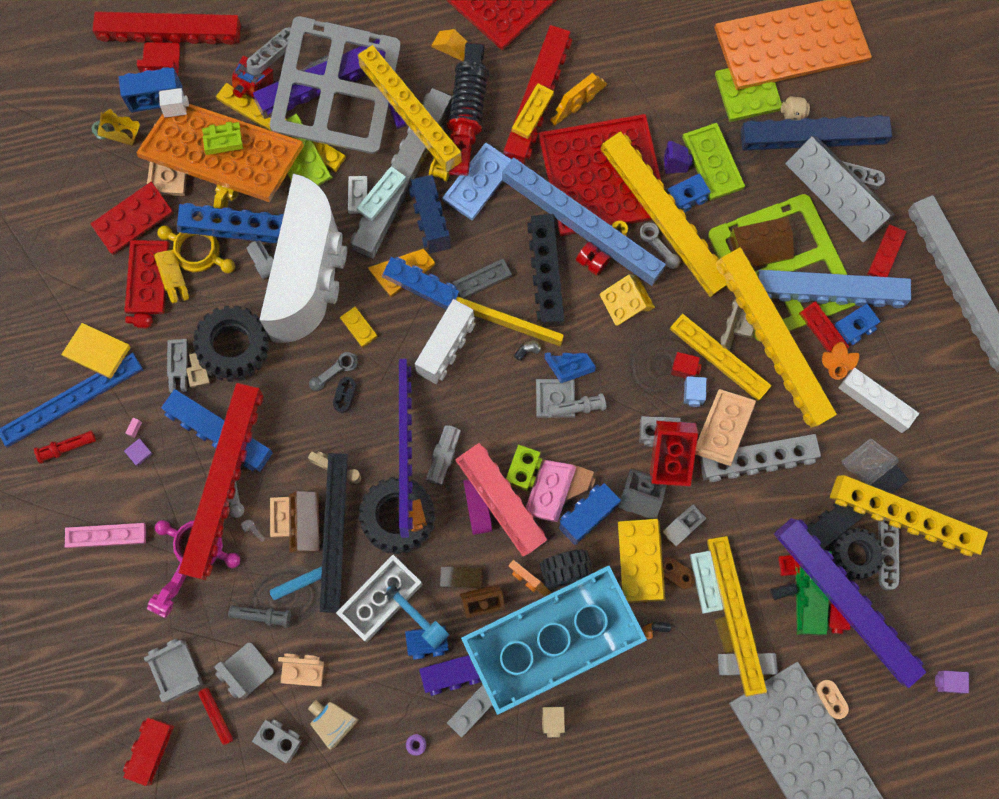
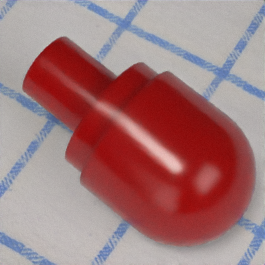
M138 313L134 314V316H126L125 323L133 324L137 328L147 329L152 326L153 319L149 314Z

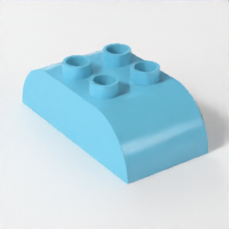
M610 566L461 638L497 715L647 640Z

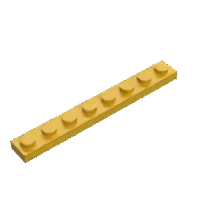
M226 83L216 95L217 100L262 128L270 130L271 118H263L255 100L246 94L242 98H237L233 94L234 88ZM313 141L326 167L336 172L346 159L345 155L328 144Z
M728 537L708 539L707 544L711 552L745 697L766 694L767 690Z

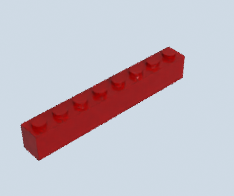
M132 12L94 13L93 33L97 40L103 42L115 40L119 42L136 41L140 43L153 41L160 43L240 44L241 23L238 15Z
M552 25L549 26L514 123L537 84L555 91L554 82L559 80L561 70H559L560 65H564L567 54H565L566 49L569 50L572 44V39H570L571 31ZM541 116L528 139L512 132L511 129L504 148V155L511 160L514 157L522 164H525L526 159L531 157L533 150L531 145L536 143L538 137L536 131L538 127H542L544 117Z

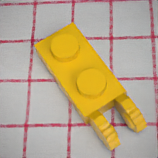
M174 250L156 253L154 257L171 303L178 301L175 288H178L183 301L188 300L189 295Z

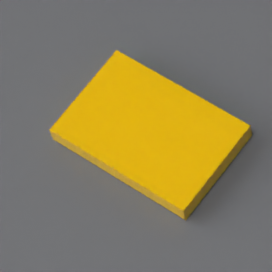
M81 323L63 351L62 356L111 379L131 347L129 344Z

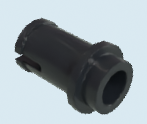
M787 582L786 585L770 589L774 601L788 596L794 597L795 594H798L794 582Z

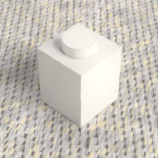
M182 88L159 91L160 107L164 117L187 115L186 107H189L187 95L184 96Z

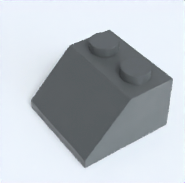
M631 468L618 507L627 512L642 515L645 518L656 519L663 502L666 485L652 484L649 474Z

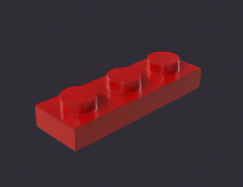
M890 224L887 226L867 275L888 277L906 231Z
M816 301L799 312V315L827 352L831 353L833 347L839 342H843L846 348H849V345Z

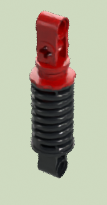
M466 42L464 62H460L455 66L456 75L450 120L447 128L452 132L450 139L461 151V163L449 170V175H469L471 146L476 142L475 135L482 131L481 120L483 117L484 95L489 76V69L482 64L485 51L484 43Z

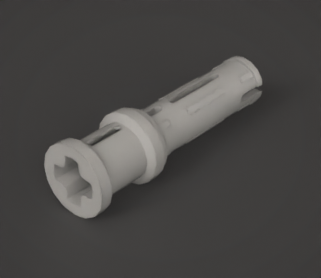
M600 393L598 396L589 398L583 396L581 400L547 405V415L551 418L581 411L584 413H590V411L597 409L603 411L606 409L605 397L603 393Z

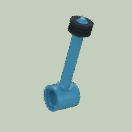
M396 583L393 586H389L384 596L387 595L389 597L388 600L393 598L425 630L421 636L436 649L449 634L436 621L430 625L398 592L401 588H397Z

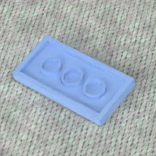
M485 143L470 162L469 175L459 176L442 200L473 221L503 182L502 171L511 159Z

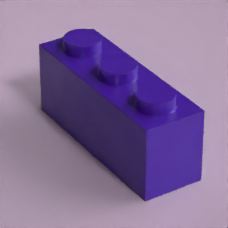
M469 655L419 669L425 693H430L431 696L441 694L444 688L449 687L450 691L462 688V683L469 682L470 685L481 682Z

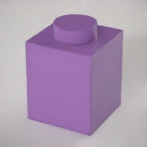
M938 671V675L935 677V685L938 687V692L969 693V672Z

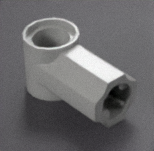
M254 241L249 244L247 250L255 262V267L261 278L265 279L270 276L273 258L268 255L261 241Z

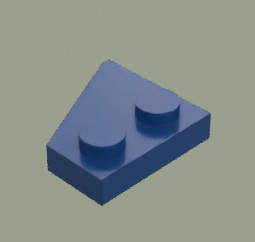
M545 353V360L560 383L595 372V365L587 353H563L562 356H551V353Z

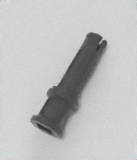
M231 605L228 617L265 622L267 626L272 624L282 625L284 628H288L291 611H277L274 608L261 610Z

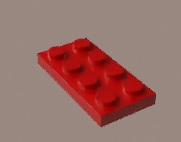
M151 181L90 224L109 252L114 255L130 244V240L137 239L174 212Z
M130 240L124 311L126 314H164L166 290L154 255L158 252L168 251V241Z

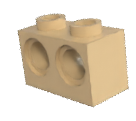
M564 707L542 708L543 733H547V737H560V733H565Z

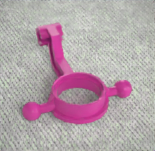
M160 520L155 524L157 534H168L174 537V554L180 562L172 580L162 588L159 595L154 594L148 602L147 610L163 618H166L172 611L174 602L171 600L178 594L186 578L185 575L178 573L184 556L180 543L183 535L192 529L194 521L186 523L179 530L170 527L169 522L166 520ZM222 537L219 538L217 542L218 553L216 557H213L211 564L219 558L225 561L227 567L236 568L240 564L239 555L236 553L227 554L221 551L223 543Z

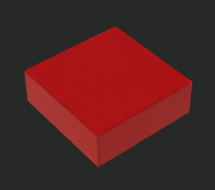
M791 555L778 556L781 576L796 575L797 570L799 573V564Z

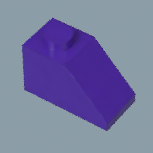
M668 141L664 154L665 174L686 173L689 166L692 165L691 154L688 155V148L673 141Z

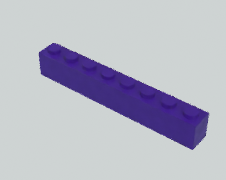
M376 39L370 43L379 44L380 40ZM360 46L342 55L338 73L340 80L355 82L366 75L359 66L358 54L368 47ZM377 50L385 59L386 53L382 50ZM327 61L304 70V72L324 75ZM279 82L253 92L255 103L264 119L271 118ZM294 84L291 89L287 111L293 109L296 105L307 103L312 98L320 96L321 90Z

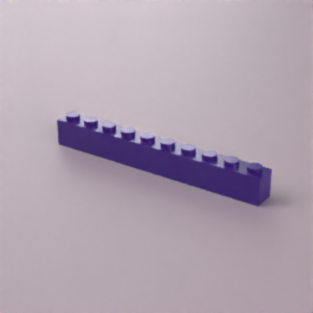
M790 518L774 533V536L898 682L910 688L926 673L922 667L923 662L917 656H912L909 652L911 650L910 647L903 640L900 641L896 637L898 635L896 630L884 623V616L879 611L873 610L871 607L872 602L865 595L862 596L858 592L860 588L852 580L849 581L845 576L847 574L840 565L836 566L832 561L834 557L827 550H823L819 546L821 544L819 539L807 532V525L800 519Z

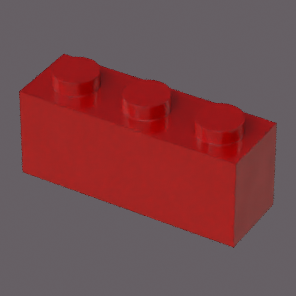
M147 718L142 722L139 732H141L140 737L132 746L131 752L133 754L124 766L123 772L125 774L123 778L144 786L152 784L175 727L174 725L155 718Z

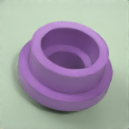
M418 734L410 736L406 742L407 751L412 755L422 754L426 749L424 737ZM414 741H419L420 747L418 749L413 748L412 744Z

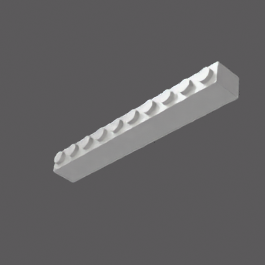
M432 88L430 93H427L423 99L424 108L439 126H442L451 108L452 96ZM410 127L408 128L406 139H403L400 143L399 153L393 156L391 167L406 176V181L373 221L366 217L361 218L359 222L360 228L351 238L353 250L372 259L376 255L411 186V180L416 177L429 151Z
M932 195L913 203L908 210L910 219L915 222L918 234L926 242V248L929 253H932L937 268L943 273L944 281L950 286L955 301L959 302L963 316L970 322L972 332L977 335L982 350L987 353L990 365L995 368L996 372H999V312L935 197Z

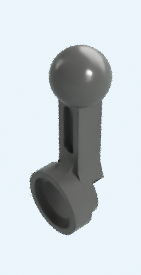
M350 352L341 354L332 367L319 377L316 376L310 379V389L315 392L321 391L324 384L340 371H353L358 365L357 356ZM349 356L352 363L350 366L345 367L343 359Z

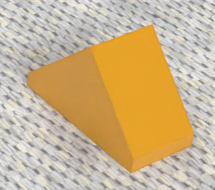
M455 29L439 31L432 47L464 61L465 44L467 41Z

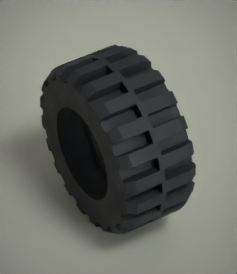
M226 305L222 310H219L217 307L213 309L211 315L207 313L203 316L204 321L198 322V330H195L193 335V345L197 360H199L200 366L206 369L207 374L210 376L216 375V378L221 381L223 378H227L228 382H234L235 378H239V381L245 380L244 376L246 375L252 377L255 375L256 369L260 370L263 367L262 362H266L267 352L269 351L268 336L260 322V318L256 314L252 315L251 310L246 308L243 311L241 306L236 305L234 308ZM230 330L240 331L248 336L250 345L239 356H221L213 348L215 339L221 333Z
M389 477V480L384 481L382 479L378 481V485H372L369 488V493L363 496V503L359 507V522L367 539L377 549L379 548L386 553L391 552L400 555V553L405 552L407 554L415 548H420L421 544L429 539V534L434 529L435 509L426 489L418 485L416 481L409 480L413 486V494H409V499H412V501L420 499L427 525L423 526V529L420 531L412 532L409 530V537L401 538L400 533L394 534L386 531L379 521V512L382 506L391 499L399 498V479Z

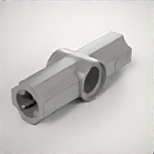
M445 425L439 444L436 445L432 455V464L428 471L427 481L436 485L443 484L448 467L452 464L461 430Z

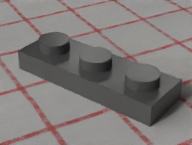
M501 259L454 281L453 285L457 287L456 290L459 291V297L465 299L512 277V274L504 259Z

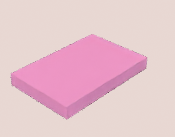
M542 459L525 509L535 518L558 522L576 467L571 464Z

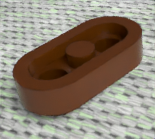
M673 558L662 560L665 579L683 590L690 589L694 585L695 575L691 570ZM667 564H670L672 566L671 571H668L666 569ZM682 576H688L689 581L684 582Z

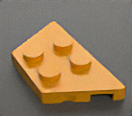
M591 73L564 94L561 103L556 109L558 114L553 116L550 121L556 126L572 112L576 113L582 104L590 102L596 93L607 86V83L599 76Z

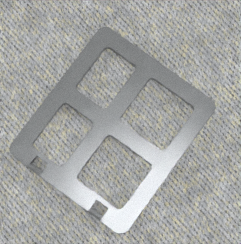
M301 16L294 18L271 116L270 129L282 135L370 154L377 153L380 148L389 102L377 87L340 80L338 73L346 43L364 47L373 45L377 50L384 51L386 53V62L395 71L400 41L395 37L373 34L368 31L315 21L314 19ZM314 25L324 27V32L313 30ZM304 34L324 37L332 41L324 75L296 69ZM369 38L379 39L380 42L379 44L370 43ZM294 84L321 90L313 126L285 120L291 89ZM339 93L375 102L369 136L367 138L327 129L334 94Z

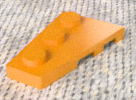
M424 249L399 257L406 261V265L410 267L414 265L423 270L422 273H425L435 265L433 259ZM389 261L368 267L370 273L391 298L404 289L382 278V274Z

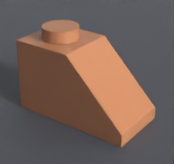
M574 465L576 470L564 504L586 494L588 488H593L596 479L592 477L593 471Z

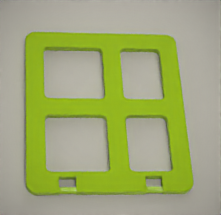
M806 194L793 197L732 222L714 227L708 234L718 259L731 253L726 243V239H729L731 234L729 227L738 225V227L801 212L818 247L794 256L793 259L767 264V267L760 270L793 272L819 261H825L831 274L847 275L811 198ZM789 205L791 210L783 213L781 208ZM793 299L784 301L790 317L782 320L789 332L807 325L799 315V312L804 310L801 303ZM828 302L819 306L828 317L854 307L855 303L839 305L836 302Z

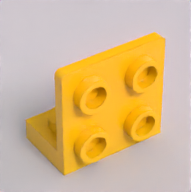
M629 274L600 293L601 299L617 326L641 311L649 312L655 308L637 275Z

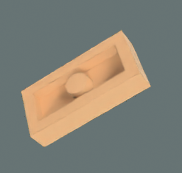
M289 497L270 498L271 538L289 537Z

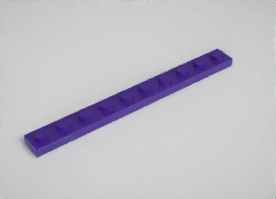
M399 359V528L401 538H408L409 530L413 529V518L409 517V512L413 511V501L409 499V494H413L412 482H409V476L413 474L412 464H409V459H412V447H409V442H412V430L408 431V426H412V415L408 414V409H412V400L408 398V393H412L411 382H408V378L412 377L411 366H407V359Z

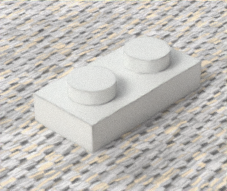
M349 176V214L359 213L357 207L368 194L367 176Z

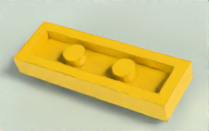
M537 84L514 123L512 132L528 139L553 97L554 91Z

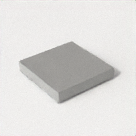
M536 379V418H549L546 409L547 405L575 401L574 379L564 383H560L558 379ZM575 413L554 416L551 418H575Z

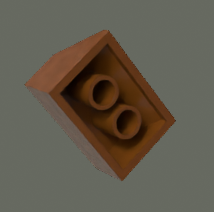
M788 216L733 228L730 234L733 250L741 247L752 268L794 258L793 232Z

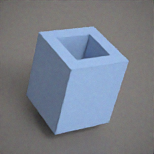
M687 377L684 382V404H689L691 407H699L706 400V378Z

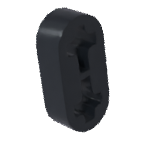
M344 377L338 383L333 399V407L338 413H346L351 407L356 392V383L350 377ZM350 382L352 388H348L347 392L344 393L345 388L343 384L347 385V383ZM345 397L344 402L347 405L339 408L337 402H341L342 398Z

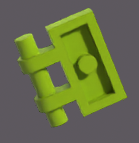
M226 122L224 125L215 126L213 124L207 128H202L206 155L243 149L240 123Z

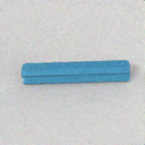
M322 567L271 589V597L276 600L320 580Z

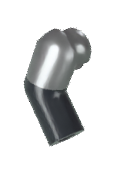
M535 340L522 343L513 356L518 361H521L527 352L539 353L541 345Z

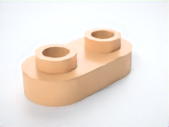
M830 680L820 681L816 686V692L829 715L834 719L844 718L848 714L849 708L836 684ZM824 687L828 688V694L823 693ZM835 705L839 706V712L837 713L833 709Z

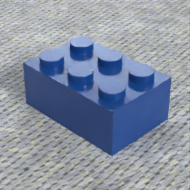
M169 67L162 68L161 70H146L142 73H127L124 76H119L121 97L131 113L161 108L159 91L182 88L175 69Z
M605 483L602 486L597 484L590 491L587 499L583 497L576 503L575 510L572 513L568 511L560 518L559 529L574 545L581 541L618 507L621 500Z

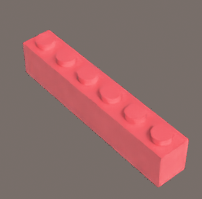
M478 443L455 459L522 556L531 553L547 541L544 531L537 526L533 520V515L525 509L521 498L511 489L509 481L502 476L498 465L490 459L485 447Z

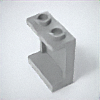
M174 639L167 643V647L161 650L160 648L153 649L148 652V656L144 657L145 662L149 663L161 692L159 696L162 703H168L204 685L189 648L183 640Z

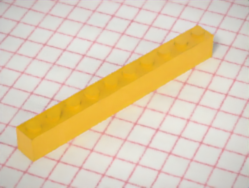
M620 131L604 142L601 151L709 297H712L726 287L727 280L717 269L716 262L719 260L715 254H711L708 250L709 247L706 241L700 239L695 226L688 223L683 210L678 209L674 198L665 192L663 183L654 177L651 167L648 164L645 165L642 161L640 152L634 150L631 146L629 137L623 135Z
M741 247L720 258L716 262L719 273L724 275L727 280V287L735 294L736 302L740 308H743L747 322L754 327L757 339L763 343L766 355L774 362L775 371L782 376L784 386L794 397L793 401L796 407L802 411L805 423L812 428L837 415Z

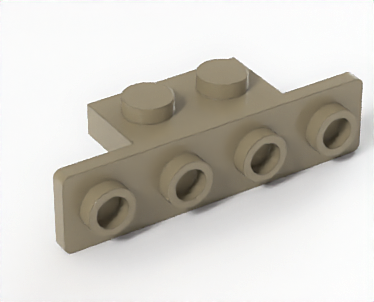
M736 298L732 304V314L727 319L726 332L721 336V345L728 351H730L735 335L753 339L755 334L754 327L747 322L746 314L743 308L738 306Z

